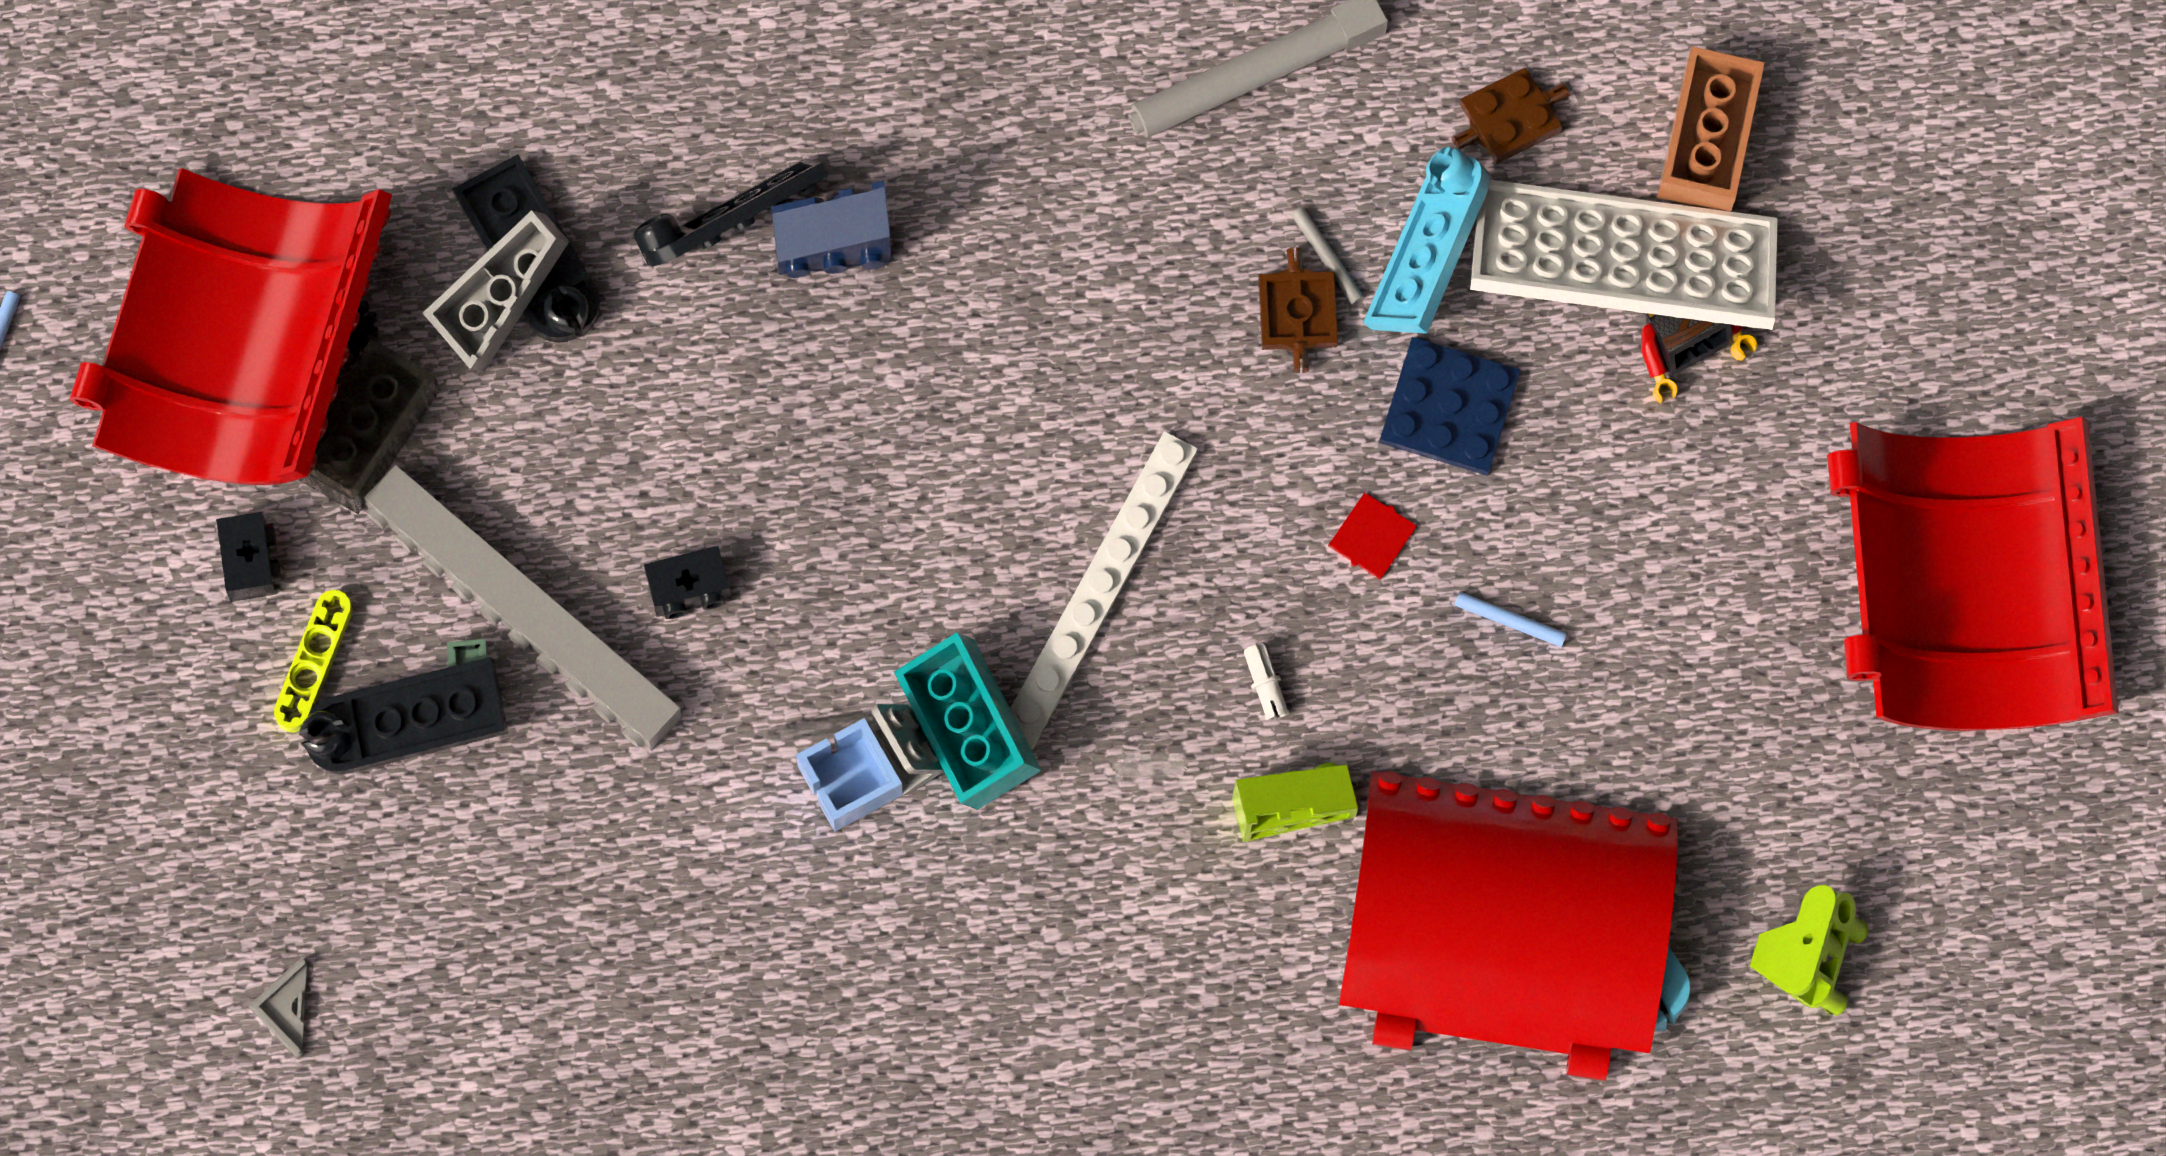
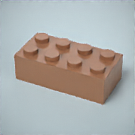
M1691 47L1685 65L1657 198L1694 207L1723 211L1732 210L1739 186L1764 62Z

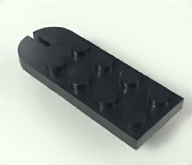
M519 154L452 188L456 200L486 252L531 210L545 213L566 237ZM570 242L522 313L534 333L550 342L560 343L576 339L571 322L567 321L561 312L565 307H567L582 335L594 326L600 313L598 291Z
M805 158L680 226L675 217L666 213L655 216L642 223L634 231V239L648 266H657L673 260L698 246L706 249L722 240L720 234L731 228L739 231L755 222L753 216L764 210H767L768 214L772 213V206L788 203L786 198L798 192L801 196L813 192L821 186L819 181L828 175L821 162Z
M491 657L326 698L310 711L299 730V735L307 740L301 742V744L307 750L313 762L327 772L339 775L350 774L509 734L495 661ZM335 735L329 742L317 745L310 742V740Z

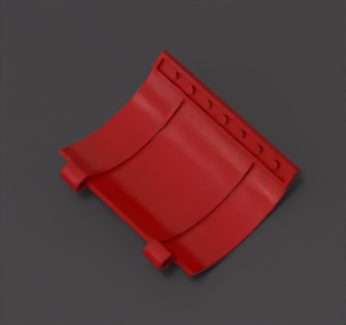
M184 168L178 170L169 201L158 192L148 189H136L124 227L135 234L141 235L142 240L102 365L91 362L80 363L69 398L73 404L79 407L103 411L92 446L147 466L218 482L245 485H274L308 477L317 462L315 450L318 440L327 429L328 419L325 417L329 404L335 399L339 385L336 381L340 368L344 366L349 356V348L347 347L349 337L357 327L360 319V313L357 312L359 304L370 286L368 274L371 264L380 253L381 244L378 242L380 234L391 216L389 205L392 194L377 189L362 195L361 201L338 204L301 202L236 188L198 175Z
M2077 417L2047 424V427L1978 437L1910 436L1876 430L1858 422L1849 423L1852 450H1839L1827 455L1831 495L1838 497L1850 496L1862 634L1844 639L1847 679L1851 681L1873 680L1876 718L1914 728L1977 731L2043 727L2119 713L2088 420L2084 417Z
M1371 771L1361 863L1339 1005L1377 1011L1372 1045L1411 1051L1414 1032L1417 1030L1568 1054L1566 1075L1606 1081L1611 1048L1650 1054L1663 986L1672 921L1677 868L1678 818L1669 817L1663 813L1647 814L1634 812L1624 807L1608 808L1595 806L1585 801L1569 802L1556 800L1547 795L1531 796L1518 794L1508 789L1492 790L1479 788L1470 783L1453 784L1440 782L1431 777L1414 778L1401 776L1392 771Z

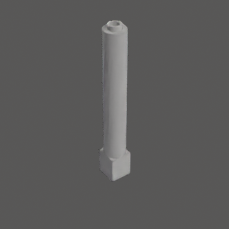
M1348 0L1331 8V14L1133 103L1131 105L1132 113L1128 114L1130 124L1136 134L1142 133L1146 138H1149L1342 49L1348 52L1384 36L1388 20L1377 0Z

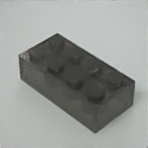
M371 339L339 386L335 399L329 404L325 417L328 419V425L324 435L318 440L315 450L317 462L313 471L308 477L298 480L359 514L366 504L364 497L383 478L439 393L440 388L436 375Z

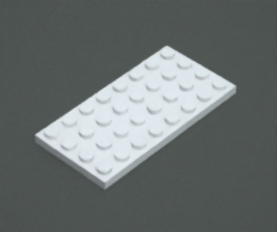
M1490 180L1487 194L1476 217L1470 290L1772 330L1775 321L1778 218Z

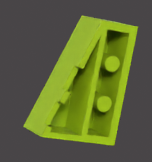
M1335 762L1324 763L1309 770L1288 771L1279 774L1236 779L1232 797L1243 842L1355 818L1358 811L1347 764L1337 766Z

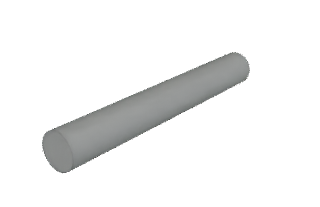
M1300 207L1296 209L1291 216L1328 271H1334V280L1353 306L1364 299L1363 294L1305 208Z

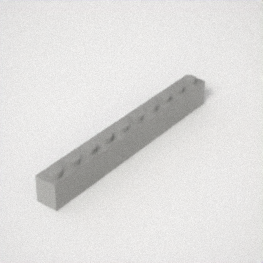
M395 465L364 497L369 509L366 514L377 526L382 529L386 525L397 533L394 538L405 550L412 553L416 549L425 557L423 564L433 574L440 577L444 573L454 582L451 585L452 589L461 598L469 601L472 597L482 606L479 609L480 613L495 626L501 622L510 630L508 633L509 638L523 650L528 646L539 655L536 660L549 673L554 674L558 671L567 679L565 685L573 694L580 699L585 695L596 703L593 707L596 713L606 722L611 723L615 720L625 729L622 731V734L634 746L639 748L643 744L652 751L682 718L681 708L398 466Z

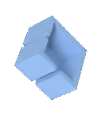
M865 718L834 734L836 753L831 754V744L826 738L796 754L797 767L813 795H817L818 804L834 832L903 796L902 783Z

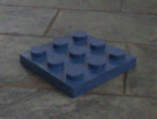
M1412 337L1379 443L1488 476L1520 369Z

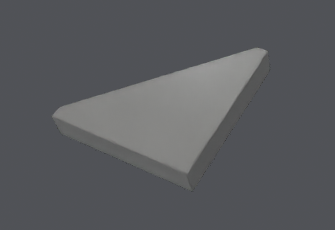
M303 957L248 1006L298 1060L303 1056L308 965Z

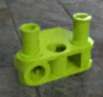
M1817 885L1805 894L1795 922L1759 934L1750 967L1809 1008L1821 1007L1829 1015L1832 1016L1833 1013L1834 1016H1838L1844 1012L1848 1002L1847 997L1834 988L1848 941L1851 943L1854 941L1856 944L1862 942L1868 935V924L1855 916L1856 905L1850 893L1835 891L1827 885ZM1827 955L1833 958L1830 962L1821 964V962H1826Z

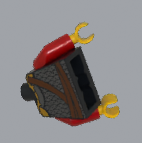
M1645 313L1646 325L1641 329V353L1650 378L1654 377L1657 383L1653 388V397L1659 403L1663 402L1662 396L1659 393V387L1667 386L1671 390L1673 399L1677 394V385L1672 380L1666 378V372L1674 376L1732 344L1730 348L1732 356L1739 361H1743L1746 358L1745 353L1740 348V343L1747 345L1752 353L1757 348L1756 339L1748 334L1743 335L1741 332L1743 327L1740 325Z

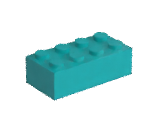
M956 632L894 671L961 804L979 810L1041 771L1029 744L974 639Z

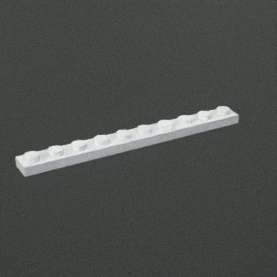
M1165 431L1010 708L1031 750L1034 749L1197 454L1198 448Z

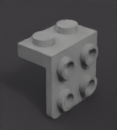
M877 704L871 708L877 722L871 725L870 728L902 783L903 795L912 794L944 771L912 707L906 704Z

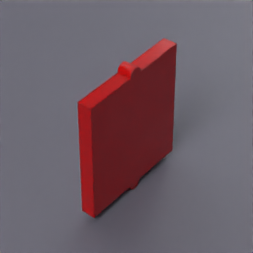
M1364 492L1328 544V547L1350 560L1351 566L1356 567L1358 565L1381 580L1417 526L1396 513L1393 506L1387 507Z

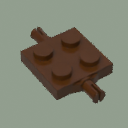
M1526 68L1514 72L1460 99V106L1469 119L1470 128L1455 136L1453 135L1451 137L1452 142L1461 150L1477 141L1488 150L1494 162L1498 164L1561 133L1562 125L1552 111L1551 105L1564 98H1568L1570 96L1568 88H1565V84L1562 82L1544 92L1535 84Z
M1294 247L1286 250L1288 269L1279 273L1258 275L1262 350L1285 349L1293 351V372L1300 373L1301 359L1302 373H1306L1309 371L1308 351L1314 348H1337L1338 345L1334 271L1313 272L1303 269L1302 248L1296 247V261H1294Z

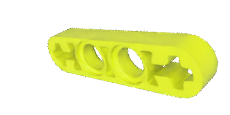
M339 590L326 591L317 600L275 704V720L280 728L286 732H298L303 721L316 706L351 619V602L347 595ZM335 600H339L340 606L344 611L334 614L331 624L337 630L333 631L326 626L329 613L325 606L326 604L333 605ZM321 621L325 625H317V623ZM320 634L328 636L331 639V646L327 651L315 653L310 649V641L313 637ZM306 669L314 671L317 674V681L313 686L301 688L296 684V676L299 672ZM293 691L301 697H310L308 701L300 698L297 709L302 716L300 718L294 717L291 722H287L283 710H291L296 700L294 695H289V692Z

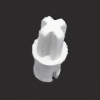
M1261 643L1246 648L1244 655L1254 681L1251 687L1252 690H1257L1266 721L1277 719L1273 703H1275L1280 717L1288 715L1290 712L1287 709L1278 683L1281 681V677L1275 674L1266 646Z

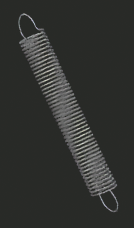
M867 712V716H866V713H865V716H864V713H863V716H862V713H861V716H860V714H859V716H858V714H857V716H856V722H857V717H858V721H859V717H860V720H861V717H862V719H863V717H864V718H866V717L868 718V717H869V716H868V715H869L868 712ZM844 716V720H843V717H842V720H841V717H840V720H839V717H838V720H837V717H836V720H835V718H834V720H833V718H832V720H831V718H830V720L828 719V720H827V729H828V721H829V729H830V721H831V729H832V721H833V730H834V721H835V730H836V722H837V732H838V722H841V721H842V723H843V721H844V723H845V716ZM814 721L813 725L812 722L811 724L810 722L809 724L808 722L807 724H796V733L797 725L798 733L800 725L799 737L797 734V739L809 737V726L811 737V727H816V721L815 725ZM788 725V729H787V726H786V729H785V726H784V729H783V726H782V729H781V727H780L779 732H780V731H784V732L786 731V732H787V730H788V732H789V730H790V732H791V725H790V729H789V725ZM803 726H804V734H805V726H806V735H805V736H804V735L802 736V734H803ZM826 729V734H827V733H828V734H829V733L831 734V733H835V732H836V731H831V730H830V732H829V730H828V732H827V729Z

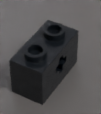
M262 512L216 519L225 589L230 602L276 595L275 583L282 582L278 559L272 560L270 547L277 546L273 523L267 524ZM254 550L253 561L246 562L247 551Z
M719 546L644 564L656 617L665 616L666 619H676L686 615L688 609L702 606L704 610H711L724 605V600L731 599ZM690 579L694 589L686 591L683 581Z

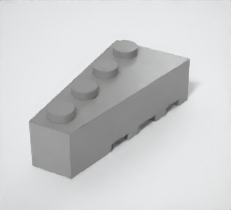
M531 210L435 300L423 314L471 370L485 371L566 248L569 240L545 213Z

